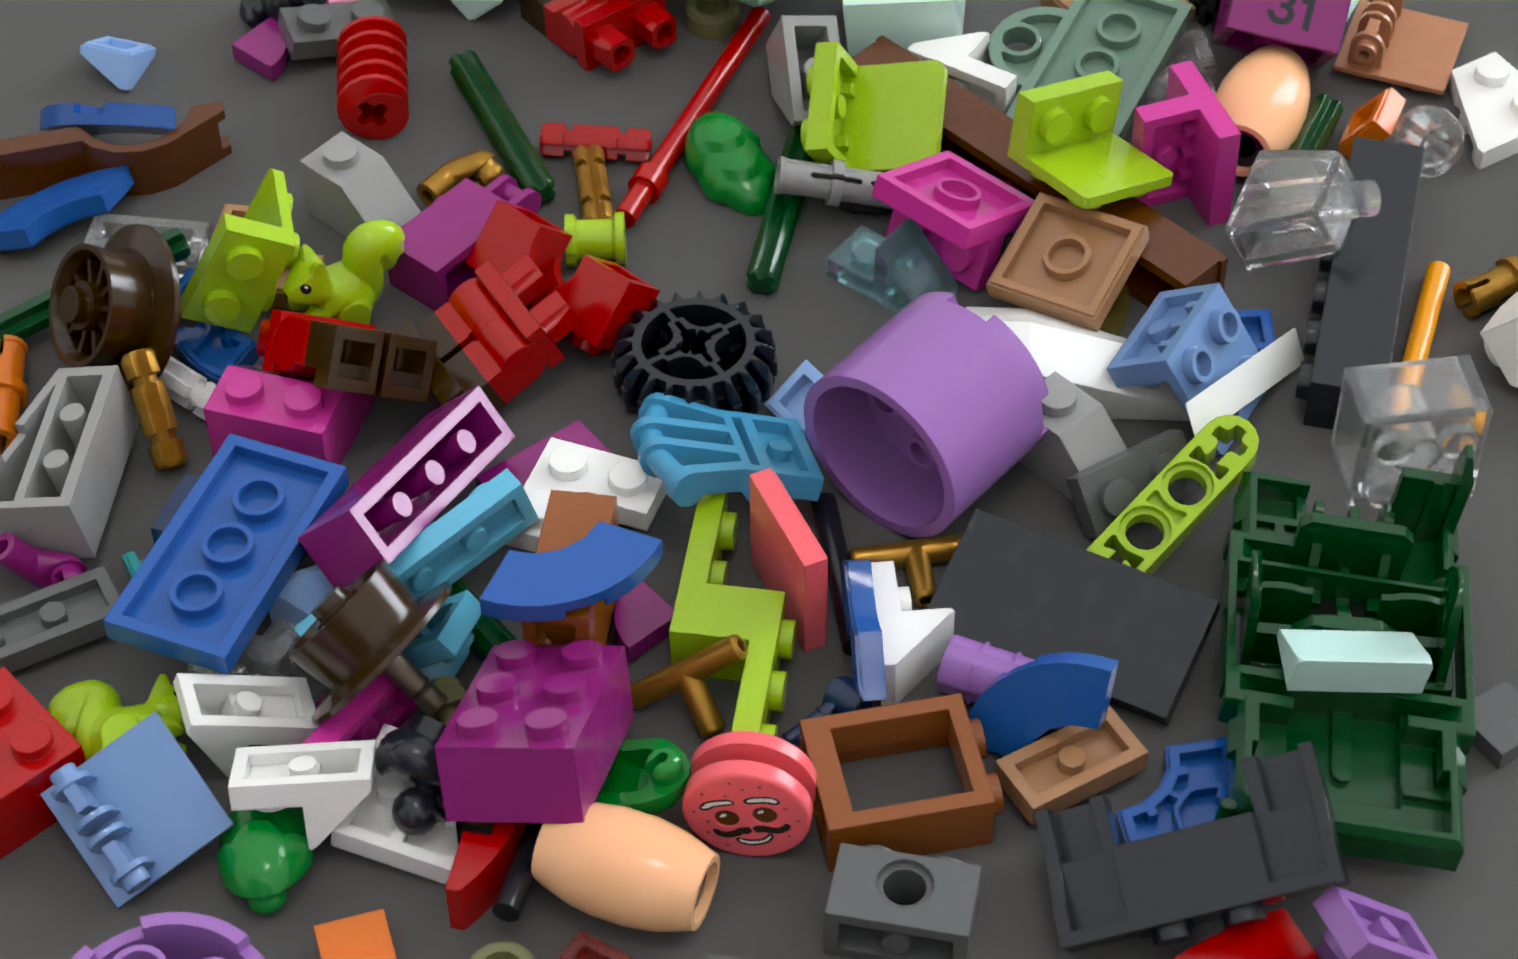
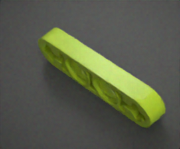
M1223 415L1208 422L1086 550L1114 561L1117 552L1123 560L1122 564L1153 575L1240 483L1243 472L1251 471L1256 463L1259 445L1256 429L1248 420L1236 415ZM1234 438L1240 441L1239 455L1232 451L1226 453L1217 463L1214 474L1208 465L1215 459L1218 440L1225 444L1230 443ZM1190 478L1202 485L1205 496L1197 504L1183 505L1174 501L1169 494L1168 488L1178 479ZM1136 523H1151L1162 532L1163 540L1153 549H1138L1127 540V530Z

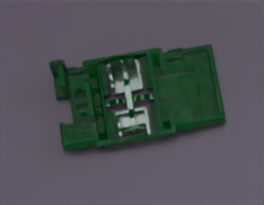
M1466 444L1460 452L1451 474L1403 466L1390 503L1383 504L1376 521L1360 519V507L1351 505L1346 517L1325 514L1326 502L1319 500L1315 501L1312 512L1306 514V499L1311 487V481L1243 472L1237 493L1233 499L1232 529H1238V531L1229 530L1223 548L1225 565L1222 571L1218 696L1221 698L1218 708V720L1228 723L1226 758L1232 759V767L1229 773V798L1234 799L1238 804L1235 815L1247 812L1255 814L1241 759L1255 755L1260 760L1298 750L1297 744L1312 741L1318 749L1335 814L1333 821L1342 854L1456 872L1464 854L1462 795H1465L1467 792L1466 758L1476 737L1470 567L1454 564L1457 563L1459 558L1457 525L1473 488V445ZM1237 597L1243 598L1242 608H1236ZM1321 599L1334 601L1336 615L1310 614L1311 608L1319 609ZM1349 604L1365 606V617L1370 618L1351 617ZM1279 629L1412 632L1431 656L1433 670L1422 694L1287 691L1277 633ZM1453 650L1455 659L1456 698L1451 697L1454 688Z

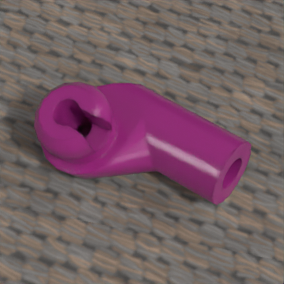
M4 532L0 535V565L40 589L88 571L85 564L74 554L35 548L10 532Z

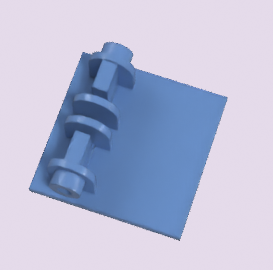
M156 711L79 767H76L73 762L60 767L49 777L53 785L40 794L118 909L235 825Z

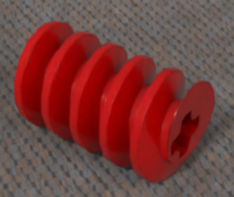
M378 15L360 17L346 25L340 32L336 43L337 114L343 126L354 135L369 140H384L396 136L402 131L409 119L407 37L401 25L389 17Z

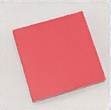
M767 468L750 474L751 563L767 590L786 592V619L797 620L796 639L803 651L807 652L824 646L827 640L828 557L776 472L772 471L771 468Z

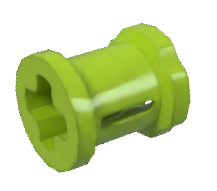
M615 212L613 218L581 220L576 219L574 214L564 215V231L572 235L565 250L567 267H576L578 261H582L585 254L600 259H614L619 265L627 264L624 212Z

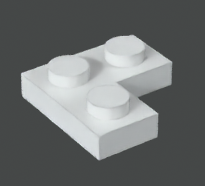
M551 437L523 487L539 519L505 545L535 553L551 490L590 492L600 495L617 496L619 523L647 531L666 495L665 484L659 478L648 476L643 472L639 460Z

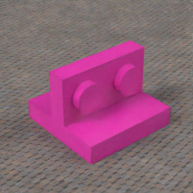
M1191 60L1170 65L1166 100L1135 108L1131 145L1173 172L1171 186L1147 192L1144 196L1135 198L1151 207L1189 197L1209 227L1229 222L1241 132Z
M949 150L877 174L872 192L873 197L893 208L885 237L975 291L986 287L987 281L996 268L1006 234L1018 230L1034 202V199Z

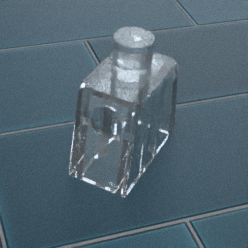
M1261 150L1258 152L1225 230L1248 272L1331 255L1341 249L1353 218L1376 216L1379 213L1381 194L1374 180L1356 181L1343 155L1335 150Z

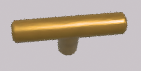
M963 534L852 547L849 551V559H868L871 562L894 561L895 568L905 567L914 604L921 608H928L937 589L931 563L950 561Z
M732 634L631 683L633 707L636 709L644 708L680 690L702 737L706 738L723 730L725 727L724 720L704 678L745 659L747 647L744 640L740 636Z

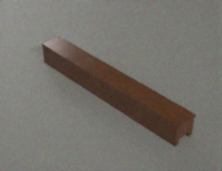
M883 35L878 37L875 43L851 57L858 66L922 61ZM947 77L941 152L951 151L1034 200L1039 192L1068 201L1067 197L1044 181L1032 177L1027 169L1007 156L1014 119ZM1125 198L1104 204L1100 208L1095 209L1148 226L1150 240L1122 288L1124 292L1148 308L1159 292L1212 283H1220L1224 290L1228 257L1137 198Z

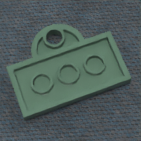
M1073 0L1068 10L1047 6L1033 7L1008 16L994 29L989 41V65L1017 75L1016 97L1007 110L1006 115L1014 119L1018 92L1109 70L1124 80L1113 133L1125 139L1134 122L1135 108L1144 106L1192 20L1193 5L1179 0ZM1021 42L1032 47L1025 51H1013L1006 46Z

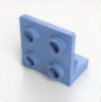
M1212 283L1159 292L1106 370L1117 388L1138 385L1154 387L1168 382L1188 416L1185 406L1186 402L1257 354L1258 350L1220 283ZM1264 393L1233 415L1247 420ZM1234 439L1228 444L1218 440L1216 456L1225 455Z

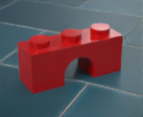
M497 200L465 264L476 270L489 260L500 274L527 254L552 286L528 304L526 308L530 310L556 290L581 321L571 330L568 341L596 356H601L604 349L613 351L614 343L617 342L620 325L631 323L633 310L648 311L652 299H656L661 290L615 262L586 254L572 278L564 283L561 275V261L572 235L531 209Z

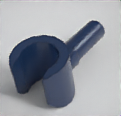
M839 676L833 679L827 687L822 704L815 708V711L805 719L872 708L873 704L871 701H863L862 698L858 697L854 679ZM799 723L782 735V739L794 746L799 744Z

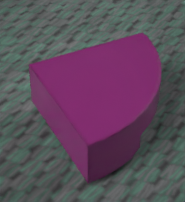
M266 19L231 44L236 61L273 82L286 68L288 49L278 28V21L275 19Z
M644 581L619 598L614 609V627L618 646H625L626 658L629 662L669 636L674 608Z

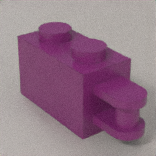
M507 174L500 175L484 188L465 178L447 193L436 198L430 206L408 223L400 226L405 235L404 253L399 256L396 265L388 270L390 284L433 311H436L449 301L451 294L460 284L478 277L474 272L475 269L465 263L497 200L528 208L537 213L541 205V195L531 188L521 190L518 188L517 181Z

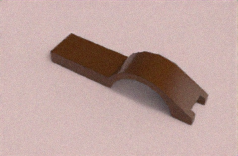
M218 101L191 106L187 118L173 132L154 141L139 144L106 143L90 136L82 126L0 140V200L32 195L76 176L128 165L135 182L124 196L155 194L177 187L232 153L229 136L220 137L218 123L226 119L223 102Z

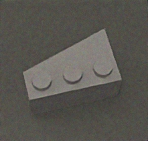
M118 365L58 368L17 420L15 425L19 434L4 453L0 454V535L4 532H10L35 548L74 554L78 558H95L140 424L131 393Z

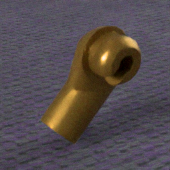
M479 149L446 161L417 185V194L424 204L430 206L436 198L447 193L465 178H473L478 185L484 188L497 177L503 175L505 171L502 165L493 159L496 156L495 154Z

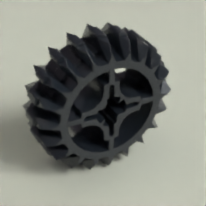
M700 290L695 298L683 299L675 292L672 301L668 303L652 299L648 311L633 310L631 323L620 325L617 342L614 343V350L611 352L613 384L617 388V395L622 396L627 412H639L643 400L649 394L659 392L664 393V396L672 395L682 398L687 404L696 402L720 410L757 414L761 403L768 401L770 398V393L775 383V376L778 374L775 340L772 338V331L766 329L762 315L750 314L745 302L729 306L724 293L714 300L705 299Z

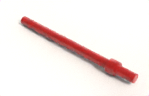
M753 7L649 162L641 163L628 181L629 192L615 211L624 212L626 228L633 227L647 205L655 203L668 186V174L685 150L686 135L692 123L703 114L710 112L770 22V13L765 8Z

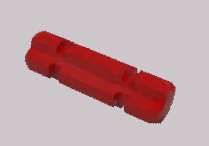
M547 122L542 125L539 139L541 154L546 157L564 158L565 152H572V158H574L573 152L579 145L589 147L594 143L604 150L605 160L618 161L620 155L626 156V162L644 163L649 161L652 152V134L647 128L628 127L627 133H620V127L574 124L573 129H567L566 123Z

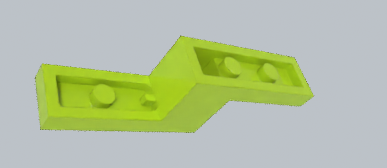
M727 493L705 494L697 502L669 629L671 664L732 634L740 636L747 647L746 658L708 676V678L741 681L731 732L754 731L778 737V725L769 724L772 711L783 712L788 674L786 671H779L781 659H793L797 635V620L786 619L785 591L727 585L729 566L728 561H722L724 550H735L738 534V513L728 512Z

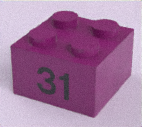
M1221 0L1211 43L1250 53L1262 46L1280 45L1296 52L1303 59L1306 66L1320 69L1339 54L1351 0Z

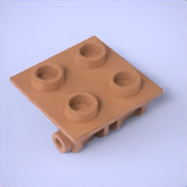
M1360 0L1333 70L1352 74L1359 78L1374 79L1408 87L1415 91H1425L1443 96L1469 23L1403 9L1404 0Z

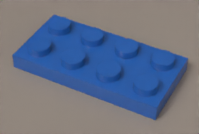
M229 433L104 618L103 623L107 638L229 675L307 552L298 540V537L334 504L348 487L347 467Z

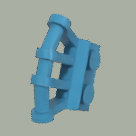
M659 392L649 394L643 400L638 412L639 419L633 423L630 429L631 441L638 452V460L643 472L648 476L659 478L665 484L666 494L680 507L694 505L705 494L742 492L750 503L749 475L767 468H771L772 471L776 472L793 502L796 499L819 500L824 477L798 420L720 410L696 402L687 404L682 398L672 395L664 396V393Z

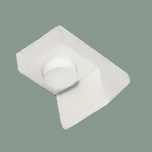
M988 32L915 42L907 49L908 52L922 61H940L948 71V78L1006 114L1016 97L1017 75L989 65L990 34Z
M894 561L871 562L876 610L883 638L887 699L880 700L881 706L898 704L939 665L951 638L954 636L955 611L952 608L912 610L909 586H897Z
M177 673L173 681L187 735L228 778H230L236 748L248 747L249 745L303 744L320 726L312 721L316 708L306 677Z
M376 740L236 748L228 784L231 811L258 810L261 812H277L285 808L302 807L309 850H314L372 791L376 764Z

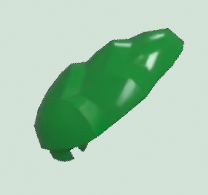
M719 111L703 114L692 123L686 135L685 158L689 171L697 178L702 191L711 201L726 204L735 211L750 217L762 216L771 192L776 167L769 155L761 148L760 137L742 120L730 114Z
M652 737L624 740L595 802L625 806L654 816L675 805L683 796L685 786L692 776L688 757L677 745L665 738Z
M285 808L277 812H261L258 810L232 811L228 816L235 825L220 835V849L217 852L221 881L234 895L248 899V904L252 911L263 915L275 913L286 903L287 893L285 889L298 881L312 863L313 851L308 848L303 808Z

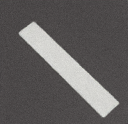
M1296 328L1285 333L1186 402L1185 406L1194 437L1208 422L1219 416L1233 415L1299 368L1301 361L1305 362Z

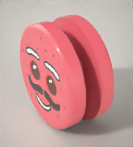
M733 731L719 734L706 740L696 749L690 762L692 776L685 786L682 811L688 826L698 837L718 849L744 856L780 854L794 848L804 840L810 830L813 804L817 791L816 769L804 752L784 739L754 731Z

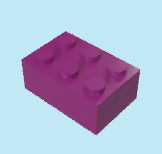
M522 639L493 645L434 747L446 821L552 824L584 822L586 813L595 802L634 719L625 646L601 645L594 640H578L567 645H535L532 641Z

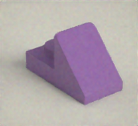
M1335 885L1313 902L1314 907L1327 926V929L1323 932L1325 940L1314 948L1320 959H1438L1408 912Z

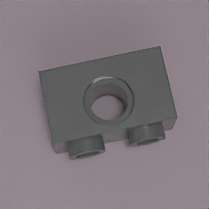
M840 843L824 912V954L854 959H969L979 910L982 865L964 863L948 856L933 858L896 852L880 845L859 846ZM906 902L912 905H899L896 903Z

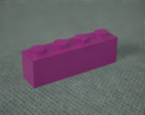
M478 385L428 413L298 537V540L333 587L339 583L346 587L380 559L384 558L390 564L515 438V435Z

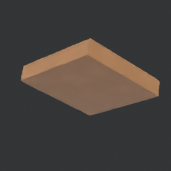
M1039 192L986 283L989 297L1098 332L1150 240L1148 226L1095 209H1082L1072 205L1067 200Z

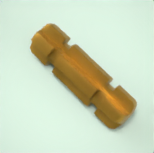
M595 143L589 147L579 145L574 150L573 157L582 220L613 218L614 211L611 204L604 150Z
M142 348L126 353L122 356L121 365L126 381L133 383L134 388L131 389L130 393L145 439L150 438L152 442L148 449L154 467L158 471L179 467L186 463L188 454L182 437H177L175 433L179 426L164 380H158L157 373H160V367L155 352L151 348Z

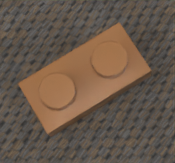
M1109 705L1106 719L1098 730L1074 725L1061 728L996 760L994 772L998 775L1002 789L1033 826L1036 824L1035 811L1049 809L1053 812L1065 810L1147 769L1149 752Z

